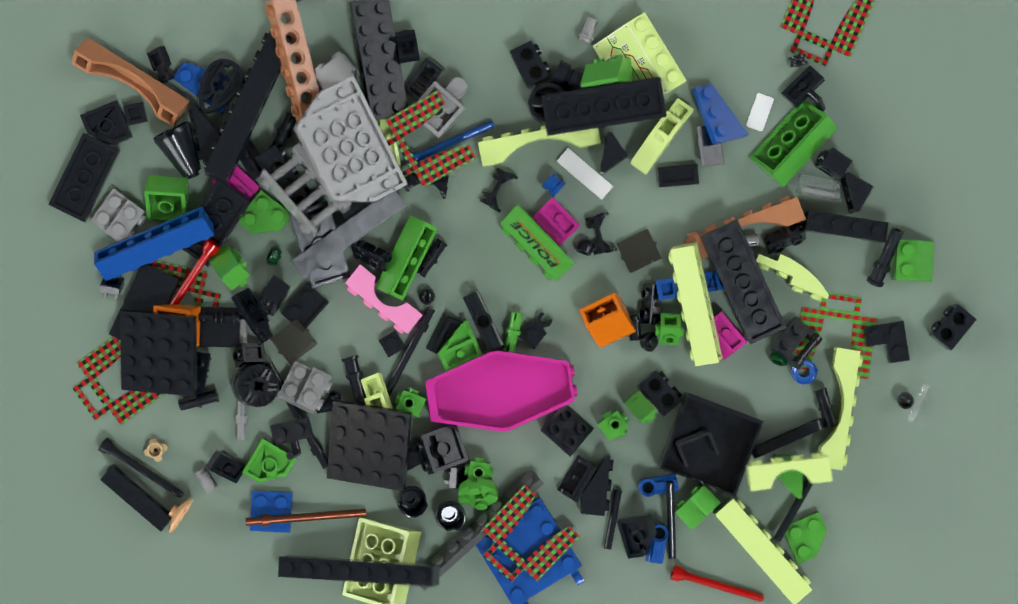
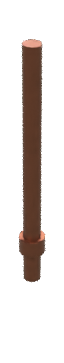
M366 509L274 516L261 514V517L245 518L246 526L262 525L263 527L275 523L366 517Z

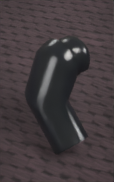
M332 390L320 411L316 409L317 414L332 411L333 401L341 400V394L337 390Z

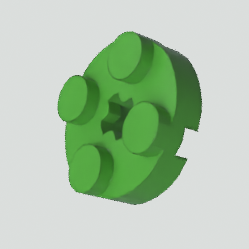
M477 478V482H471V479L459 485L458 501L461 504L474 506L478 510H486L487 506L492 505L498 500L497 485L490 480Z

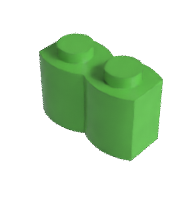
M696 485L689 492L691 496L687 500L683 498L675 505L677 508L675 513L691 530L721 503L705 485Z

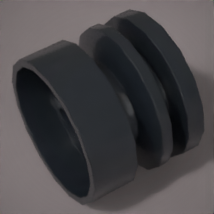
M256 364L245 365L238 369L233 376L231 383L232 392L235 398L244 405L264 407L272 403L279 391V380L275 372L269 367ZM254 382L261 383L259 385L260 390L253 389L255 387Z

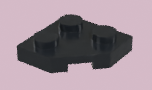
M118 100L80 115L86 132L89 135L114 145L133 138Z
M652 514L617 520L628 559L647 555L657 534Z

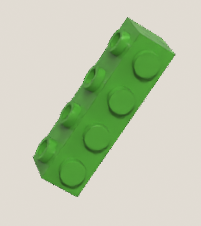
M410 215L391 253L392 260L386 264L387 271L382 272L375 287L403 301L438 228Z

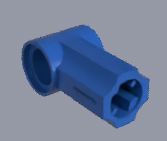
M676 474L651 478L644 477L639 480L637 489L643 496L651 497L666 493V481H674V492L678 491ZM646 482H651L652 489L649 492H644L642 489L643 484Z
M654 523L655 528L664 529V534L662 537L654 538L651 548L646 555V561L663 564L668 530L664 524Z

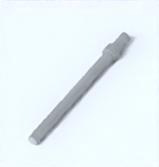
M240 319L239 344L247 343L248 324ZM239 401L237 415H235L237 439L245 440V424H247V415H245L246 405Z

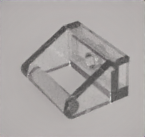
M799 174L795 194L836 201L840 197L839 181Z

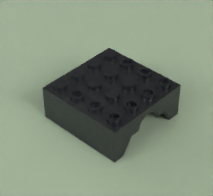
M685 392L659 460L658 468L695 480L736 497L746 465H748L764 421ZM704 428L711 431L720 453L718 455L715 454L707 437H701L681 446L689 465L685 467L681 463L674 446V441Z

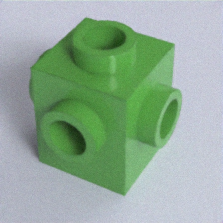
M661 313L660 322L655 325V336H659V344L679 345L680 337H684V325H681V314Z
M409 387L408 390L404 389L403 393L398 392L395 403L398 404L396 409L412 412V415L420 417L427 398L419 395L420 391ZM407 399L413 401L412 406L407 405Z
M612 409L603 414V420L597 423L609 441L615 437L619 439L627 433L626 429L629 427L627 425L629 419L624 412L619 413L617 410L613 412ZM613 421L618 422L616 427L611 426Z
M475 457V460L471 459L470 464H466L464 476H468V480L471 479V482H477V478L492 480L494 468L490 467L491 462H487V458ZM477 469H481L483 471V474L481 476H477L475 474V471Z

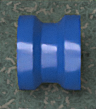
M554 172L541 187L549 190L550 195L554 197L566 182L560 180Z

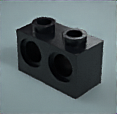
M532 41L510 51V55L527 89L548 79V73L551 72L547 62L542 63L539 57L542 53L538 44L533 45ZM522 51H531L532 58L529 60L523 59L521 57ZM532 68H539L542 74L540 77L534 78L530 75V70Z
M832 147L828 150L825 149L819 154L816 159L818 162L816 168L837 180L843 177L852 160Z
M273 275L259 295L258 309L265 315L270 314L274 316L286 300L290 285Z
M958 304L949 305L944 310V317L940 322L937 320L930 328L932 332L929 334L930 337L945 349L951 351L977 320ZM957 312L962 317L961 322L958 324L953 320V316ZM944 328L949 331V336L945 340L941 337V331Z
M654 370L637 386L664 417L682 402L679 398L682 395L675 386L671 388L666 383L669 379L662 371L658 373ZM652 379H658L660 382V386L656 390H652L649 387V382ZM665 394H670L673 398L670 405L662 403V397Z

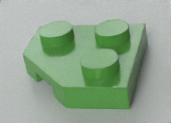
M261 190L238 223L252 234L281 231L290 220L288 210Z
M262 438L242 473L258 483L285 477L289 474L298 458L287 459L286 454L288 452Z
M818 511L792 522L785 533L797 564L817 556L827 529Z

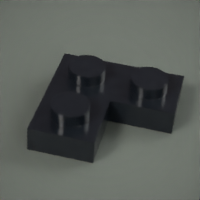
M904 321L863 327L866 347L886 344L889 363L910 360Z

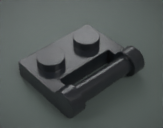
M794 317L786 326L787 328L782 331L771 345V348L794 368L800 369L804 364L803 361L813 348L821 343L822 337L814 333L797 317ZM806 337L809 342L797 357L792 354L793 351Z

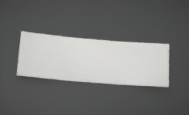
M569 148L557 160L561 166L601 200L613 188V185Z

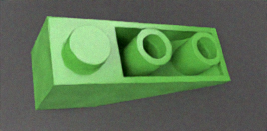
M639 390L623 402L641 424L644 422L648 424L656 417L657 409Z

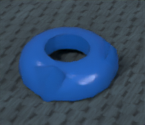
M807 359L803 361V366H807L810 369V373L807 376L800 375L799 369L793 366L791 369L793 379L802 385L813 382L818 372L815 364Z

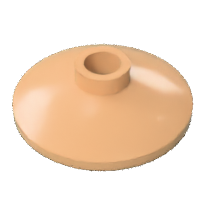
M192 498L183 502L179 507L174 505L170 511L169 516L172 518L169 533H172L183 519L193 502Z

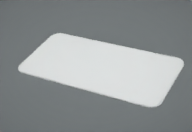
M761 93L756 95L746 123L747 127L763 131L774 101L772 97Z

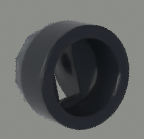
M584 239L578 243L576 251L583 255L591 256L593 245L589 240Z
M423 289L419 294V299L423 304H431L435 300V293L431 289ZM428 291L429 301L426 302L425 292Z
M908 392L901 393L897 398L898 405L903 409H909L914 404V398ZM901 397H905V398L909 399L910 402H907L906 400L901 399Z

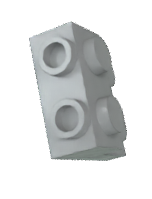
M113 188L90 221L119 242L135 235L133 231L137 226L140 227L147 217L145 216L146 210Z
M295 361L277 398L314 415L316 409L320 411L324 403V399H322L324 393H329L332 387L331 375L314 367L311 369Z

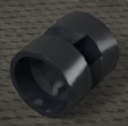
M561 60L550 83L560 87L564 86L565 91L578 90L584 71L577 67L572 69L571 64Z

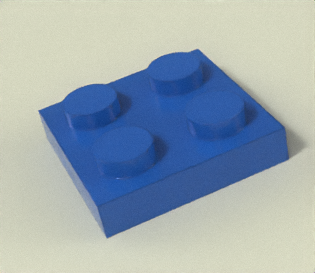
M253 490L251 517H261V514H270V516L292 514L293 492ZM291 522L275 523L263 527L262 525H250V531L290 533Z

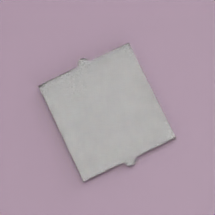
M648 229L616 243L622 255L621 260H624L630 273L662 259L656 247L657 242L653 241Z
M298 318L270 339L279 350L278 353L282 354L290 365L318 344L310 335L309 329H306Z

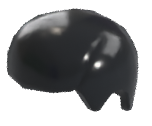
M408 485L404 491L399 492L396 499L400 512L408 518H417L423 515L428 507L426 494L417 486Z
M446 501L441 503L436 509L435 519L438 525L446 531H459L465 524L466 513L460 503Z

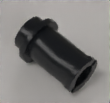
M639 315L630 316L636 332L630 334L629 339L630 341L640 340L642 336L640 322L642 319L639 318Z

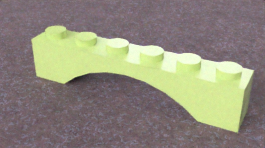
M541 126V130L534 132L530 128L521 130V134L513 135V132L501 134V138L493 139V136L481 138L482 142H478L482 166L502 164L515 150L538 140H561L579 148L600 145L599 130L596 128L547 136L546 127Z
M836 347L833 349L831 368L840 386L841 408L837 425L834 426L828 437L819 445L818 452H823L824 455L830 457L831 469L843 470V466H846L848 455L845 454L846 446L849 447L851 435L848 434L849 426L852 427L854 415H851V411L857 401V395H854L855 387L859 386L860 375H857L858 367L862 366L863 356L860 355L861 351Z

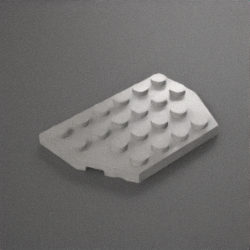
M352 76L319 92L294 129L330 201L375 202L394 192L392 188L398 190L406 186L407 182L355 77Z

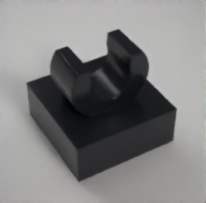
M117 277L105 281L103 278L99 292H103L104 298H107L108 294H113L114 300H117L124 287V279Z
M466 467L446 469L445 473H450V480H444V483L449 484V488H459V485L467 480V476H464Z

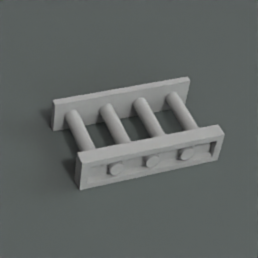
M298 143L292 148V159L271 175L264 169L261 172L260 181L267 190L270 189L300 223V228L304 234L314 238L318 231L315 226L336 210H340L344 214L350 209L351 202H331L328 207L310 221L305 217L302 211L322 195L326 196L327 193L305 149ZM296 165H301L305 170V174L282 190L275 181ZM309 180H314L318 185V189L298 205H295L289 196Z

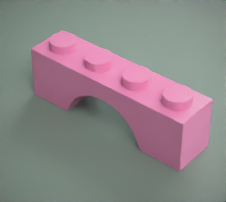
M359 265L345 282L348 285L347 290L354 296L359 294L364 298L362 302L370 309L374 306L379 310L378 315L386 322L390 319L395 323L393 327L401 334L406 332L408 334L423 314L408 302L401 306L392 307L380 301L375 291L377 277L364 266Z

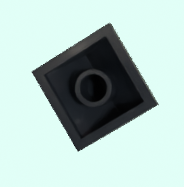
M607 132L605 137L600 175H604L628 157L612 132Z
M847 172L840 178L849 214L861 210L874 186Z

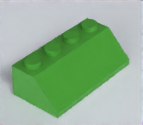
M804 100L785 117L749 158L772 180L784 187L838 128L827 114Z

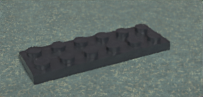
M351 1L349 7L366 101L376 121L385 120L408 107L390 1Z
M661 77L541 96L547 136L667 117Z
M736 219L700 236L749 344L751 345L786 329L785 322L739 221Z

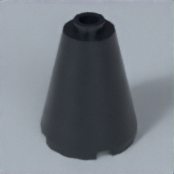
M188 121L176 125L174 128L168 129L153 138L154 143L183 177L192 179L199 175L198 171L201 170L192 128Z

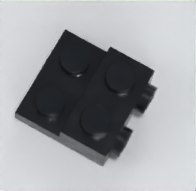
M450 424L415 437V449L418 453L421 452L423 458L421 467L424 472H428V475L469 461L457 425Z

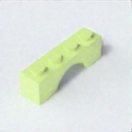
M823 452L812 453L811 457L803 458V455H793L791 460H783V457L771 458V462L763 463V460L750 461V465H746L748 488L750 491L771 489L775 478L786 470L801 471L810 483L832 481L830 457L824 455Z

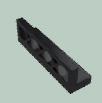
M115 464L109 466L106 470L107 472L100 480L161 532L171 521L170 511Z

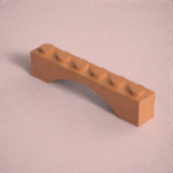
M89 37L74 52L71 64L87 74L110 77L129 85L147 100L155 116L170 126L174 127L185 114L190 102L188 99Z
M790 195L780 199V204L773 205L771 202L761 206L762 210L755 213L753 209L742 213L743 218L738 219L741 227L753 223H770L787 227L806 220L798 197L792 199ZM735 216L724 220V223L727 224L736 220ZM717 224L705 227L706 232L699 234L698 231L687 234L688 239L683 240L684 244L698 242L701 259L706 258L709 254L700 236L719 227H717Z

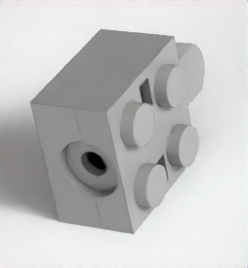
M458 77L453 78L444 88L434 81L418 100L420 101L437 90L444 100L445 105L423 124L439 140L466 110L459 100L467 92V85L463 79Z

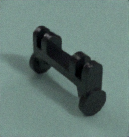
M496 168V171L502 174L501 176L493 174L492 178L498 180L491 194L484 191L483 195L489 198L488 201L480 199V202L500 213L501 209L498 208L496 195L503 183L513 180V178L517 180L518 177L510 172Z
M415 171L410 174L407 192L413 186L421 183L419 178L414 176ZM448 175L445 177V182H442V178L429 184L436 186L443 195L442 199H446Z
M608 212L585 218L586 221H594L593 224L587 225V228L596 229L599 243L592 244L593 248L600 247L601 250L593 252L594 255L617 251V248L610 247L603 241L600 230L603 219L606 215H609Z

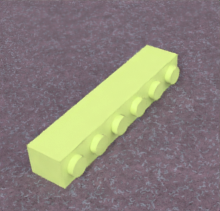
M698 242L674 246L670 249L669 261L674 266L673 280L675 284H678L677 298L683 307L681 316L683 322H686L687 325L686 339L690 342L692 348L690 349L691 360L695 362V366L719 363L723 357Z
M729 498L713 513L790 602L797 604L812 591L809 586L811 584L810 580L804 574L800 576L796 571L798 569L797 565L791 559L787 561L783 557L785 553L778 544L774 546L770 542L772 538L765 529L761 531L756 526L759 522L752 514L748 516L743 511L746 508L739 499Z

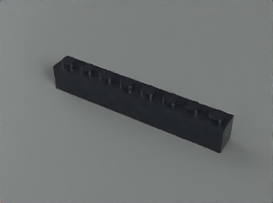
M271 32L264 34L261 42L263 47L261 51L257 50L253 59L255 64L253 68L248 69L245 75L247 81L244 86H240L236 95L239 98L236 104L231 105L228 112L230 117L227 122H223L220 128V133L222 134L219 140L216 139L211 148L213 153L210 158H206L203 165L205 176L226 185L229 184L281 72L282 64L276 54L275 48L277 45ZM286 34L285 39L290 44L291 37Z
M286 555L279 556L278 577L433 587L439 585L440 565Z

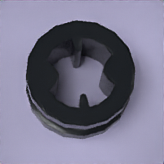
M806 54L789 57L788 60L791 61L790 68L808 64V61H805Z

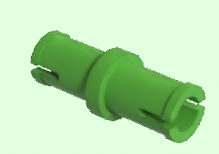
M511 311L509 325L505 330L507 334L503 348L504 351L515 353L518 335H521L519 330L523 313Z

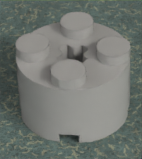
M340 51L335 53L331 57V61L326 65L322 63L315 69L317 84L322 91L352 76L357 79L360 75L347 56Z

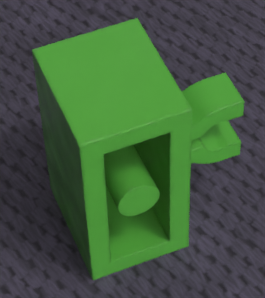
M225 244L216 255H213L208 260L219 278L231 290L235 289L238 285L243 288L248 283L246 279L250 276L246 269L249 266L241 258L242 255L235 247L231 249Z

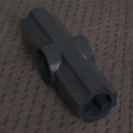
M479 290L463 297L487 351H492L504 345ZM482 315L489 318V324L486 327L479 326L477 322L478 318Z

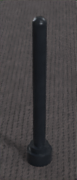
M106 437L100 445L98 451L104 455L106 453L108 455L112 454L176 497H183L184 493L182 490L117 449L113 443L114 441Z

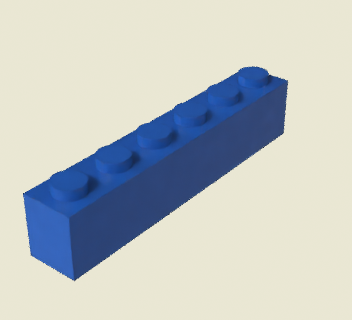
M203 206L94 252V265L105 281L112 278L115 279L126 272L136 270L140 266L153 263L159 258L172 255L178 250L189 248L197 242L209 239L211 236H214V224Z

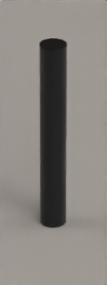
M614 489L604 549H612L622 490Z

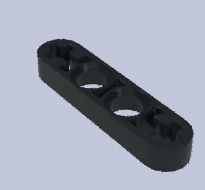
M821 418L812 420L754 446L752 456L753 458L761 457L825 428V425Z

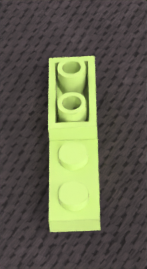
M677 98L671 108L666 111L667 117L659 120L630 164L647 175L691 116L694 109Z
M760 254L756 255L755 259L760 269L764 271L774 270L777 276L787 279L789 276L788 285L792 286L791 290L803 294V291L811 294L810 298L820 302L822 299H828L829 294L823 285L799 263L782 254L777 256L776 261Z
M381 373L361 379L367 397L364 399L366 405L393 409Z

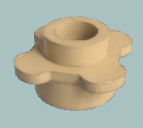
M153 438L149 441L144 454L159 462L163 459L162 455L167 451L168 447L165 443L161 444L157 439Z

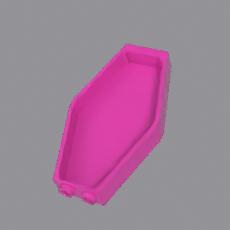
M499 350L488 352L425 381L431 421L499 432L510 431L574 402V397L578 396L577 387L572 385L571 377H575L574 365H569V361Z

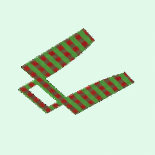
M828 293V299L854 302V312L827 309V299L821 300L820 309L801 307L800 321L819 335L821 334L824 317L853 321L851 350L861 351L860 355L863 356L862 366L858 367L857 375H860V378L868 379L873 346L866 347L863 327L877 325V318L859 315L862 298ZM806 337L795 349L794 356L797 357L809 342ZM817 345L805 359L812 361ZM802 366L800 369L808 370V367Z

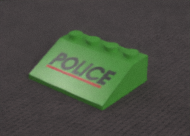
M519 205L515 206L500 223L503 226L500 230L508 238L512 236L516 240L514 244L522 252L526 250L530 254L528 259L535 266L539 264L544 269L542 273L550 281L552 279L558 280L575 264Z

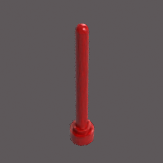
M210 239L205 241L202 246V255L169 305L180 304L209 257L216 255L219 251L220 246Z
M674 564L670 580L677 582L679 580H688L762 602L764 600V596L760 593L686 572L683 566Z

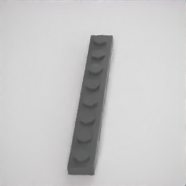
M531 469L427 564L440 565L441 577L487 535L482 529L524 484L534 493L544 484L542 480ZM420 586L424 591L428 588L427 586Z

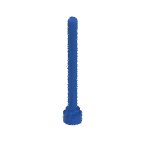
M488 121L423 151L413 152L412 154L417 163H420V160L492 129L494 122Z

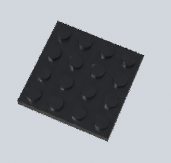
M131 310L120 311L121 390L196 396L197 316Z
M334 400L327 478L404 491L406 487L412 412Z

